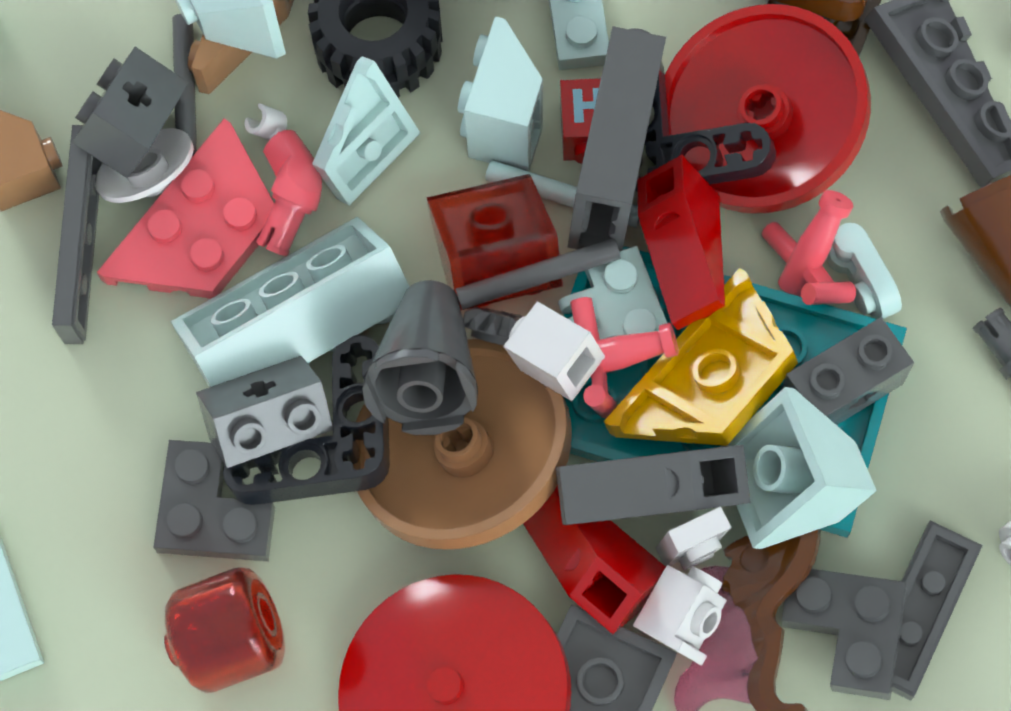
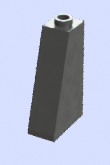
M612 26L577 185L567 248L581 249L615 238L619 251L623 249L666 41L665 36L651 34L638 28L625 29Z

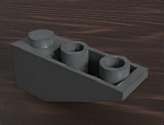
M744 445L714 447L556 467L562 525L751 503Z

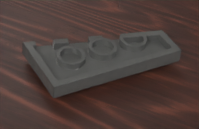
M892 0L874 7L864 20L979 186L982 188L1011 175V120L1004 104L994 101L990 94L988 82L992 78L985 62H976L967 43L972 34L964 16H955L949 0Z

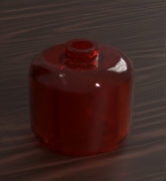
M238 567L177 589L168 599L165 606L166 634L164 636L166 652L171 662L179 668L186 680L197 690L204 693L220 691L274 671L282 664L285 655V636L281 619L268 588L262 579L250 568Z

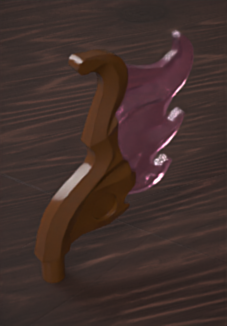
M821 529L763 549L753 548L749 537L744 536L724 549L725 556L732 560L730 567L709 566L700 569L723 583L717 594L727 601L721 610V620L717 629L710 637L704 640L699 649L700 652L707 655L703 665L701 666L692 661L691 666L679 678L674 695L677 711H698L704 704L718 699L751 704L756 711H808L801 703H783L776 694V678L785 630L776 621V612L778 607L810 573L817 558Z

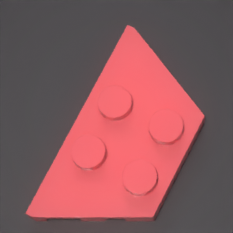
M224 118L192 156L185 169L168 185L97 271L101 281L107 285L117 286L118 281L147 285L151 291L165 293L184 291L190 296L211 299L223 291L259 246L256 240L265 226L274 202L228 120Z

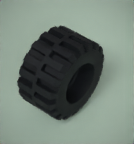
M314 0V3L309 4L308 18L310 24L308 25L317 62L322 73L327 72L329 82L336 88L344 84V88L346 87L356 62L363 56L375 61L399 98L400 89L406 87L411 93L419 88V77L428 79L434 72L433 61L439 62L443 38L439 0ZM376 16L390 17L403 24L395 34L382 40H363L350 34L351 30L359 22Z

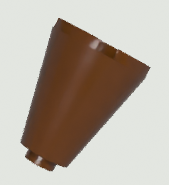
M1011 175L960 198L963 209L954 214L953 210L947 205L942 208L940 213L946 225L1011 308Z

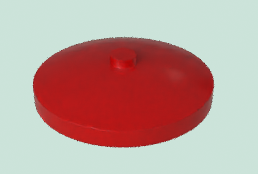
M782 4L754 5L718 17L696 32L682 46L665 73L669 136L741 123H755L763 127L774 142L776 158L772 167L766 173L754 178L710 185L719 194L720 207L727 210L752 214L772 213L790 209L810 201L832 186L845 173L860 151L868 130L871 114L870 86L866 71L856 50L847 37L831 22L799 7ZM754 140L746 141L745 150L735 153H740L745 161L753 160V152L762 148L758 147ZM722 143L719 144V148L723 156V166H726L727 161L724 155L732 153H729ZM697 146L689 150L685 158L699 171L708 164L710 150L706 147Z
M462 574L440 575L412 583L397 591L376 607L364 620L348 647L340 673L338 688L339 711H570L571 677L568 661L563 646L547 619L532 603L512 588L484 577Z

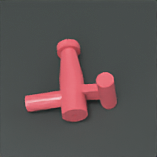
M826 190L818 202L820 210L801 235L798 243L778 222H771L762 231V237L787 263L778 280L779 287L786 293L801 297L806 305L851 303L856 297V288L852 282H834L823 267L841 220L847 218L854 207L852 201L847 196L837 191Z
M577 298L570 302L574 323L591 332L605 355V358L591 375L592 385L585 389L583 398L585 403L600 417L606 419L618 406L617 402L608 394L607 373L627 368L663 353L666 358L677 356L679 354L678 344L671 323L659 325V331L619 335L600 340L592 298Z

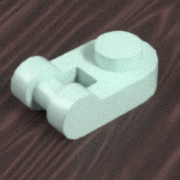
M856 223L842 224L838 228L827 257L829 266L838 273H846L850 282L855 285L856 297L854 303L863 315L870 314L875 319L880 317L885 319L898 313L902 307L898 288L866 231Z

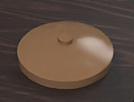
M467 339L478 386L477 406L473 412L470 410L464 416L463 424L455 430L437 435H412L401 432L402 424L388 418L389 472L384 481L376 487L357 492L374 518L400 539L417 546L442 550L462 549L488 543L504 536L526 522L543 506L557 487L556 467L567 465L571 450L572 426L569 409L562 395L520 371L503 347L504 345L480 339ZM365 403L359 412L356 422L365 421L372 415ZM356 440L359 446V461L353 464L356 470L363 469L365 460L370 458L365 448L364 440Z

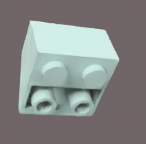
M495 17L489 36L481 34L476 44L473 65L477 66L478 69L474 82L465 81L460 93L458 112L464 114L461 122L460 136L467 139L468 158L487 163L494 160L529 171L543 129V78L506 19Z

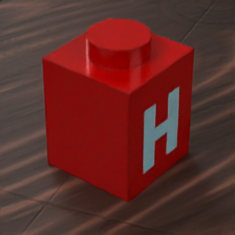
M601 78L560 80L563 161L575 160L577 163H583Z

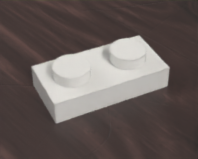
M718 507L668 531L656 546V550L665 566H671L680 562L683 570H687L713 557L714 552L722 548L719 540L732 527L722 508Z

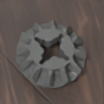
M474 307L464 313L463 322L466 328L471 329L472 337L505 345L513 326L523 316L489 308Z

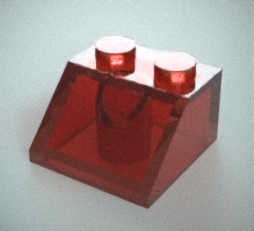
M530 174L426 197L445 279L448 286L455 292L456 288L560 255L558 235ZM560 278L470 308L485 307L491 303L525 295H536L542 291L563 287V281Z

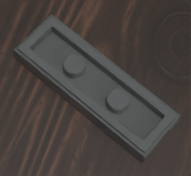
M931 520L926 525L901 580L906 582L907 592L892 692L910 701L914 698L983 546Z

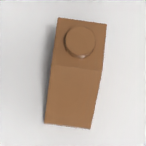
M0 110V210L2 212L61 189L54 170L63 167L51 137L42 140L31 121Z

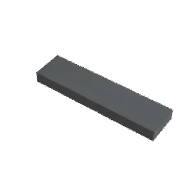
M72 125L52 319V326L64 344H83L86 341L99 193L95 188L96 174L103 163L72 143L83 125Z

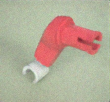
M259 103L258 107L262 111L261 122L247 117L245 119V128L248 133L269 140L265 145L263 153L269 161L276 179L271 188L273 192L272 198L275 199V203L256 243L262 247L267 245L266 249L271 252L288 256L289 249L305 214H311L312 211H317L322 191V177L312 164L314 157L297 133L293 130H286V115L279 110Z

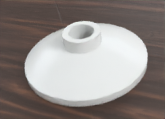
M174 128L161 129L149 151L128 178L103 163L96 174L95 188L104 200L113 203H124L144 197L157 196L163 193L168 185L188 165L193 155V142L188 134L182 130Z

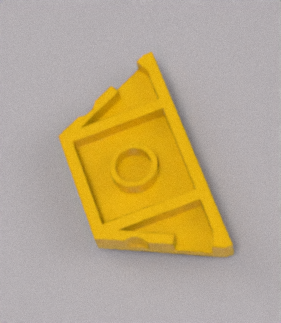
M739 268L724 285L725 306L715 311L709 317L689 324L676 339L679 354L666 358L665 354H663L604 420V424L611 435L616 438L728 446L783 382L786 374L795 368L798 361L794 350L783 332L777 327L773 315L765 302H762L745 270Z

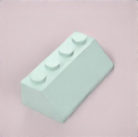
M357 216L170 322L209 387L298 356H302L309 365L312 360L328 351H334L341 343L375 324L391 322L406 290L410 286L391 247Z

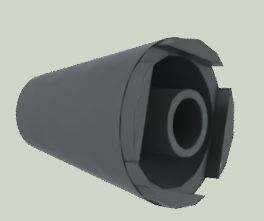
M420 281L414 283L406 290L364 377L362 390L366 407L377 420L384 424L386 417L401 423V432L412 435H437L455 430L463 424L464 416L470 410L473 412L477 406L478 386L459 299L456 292L450 286L439 281Z

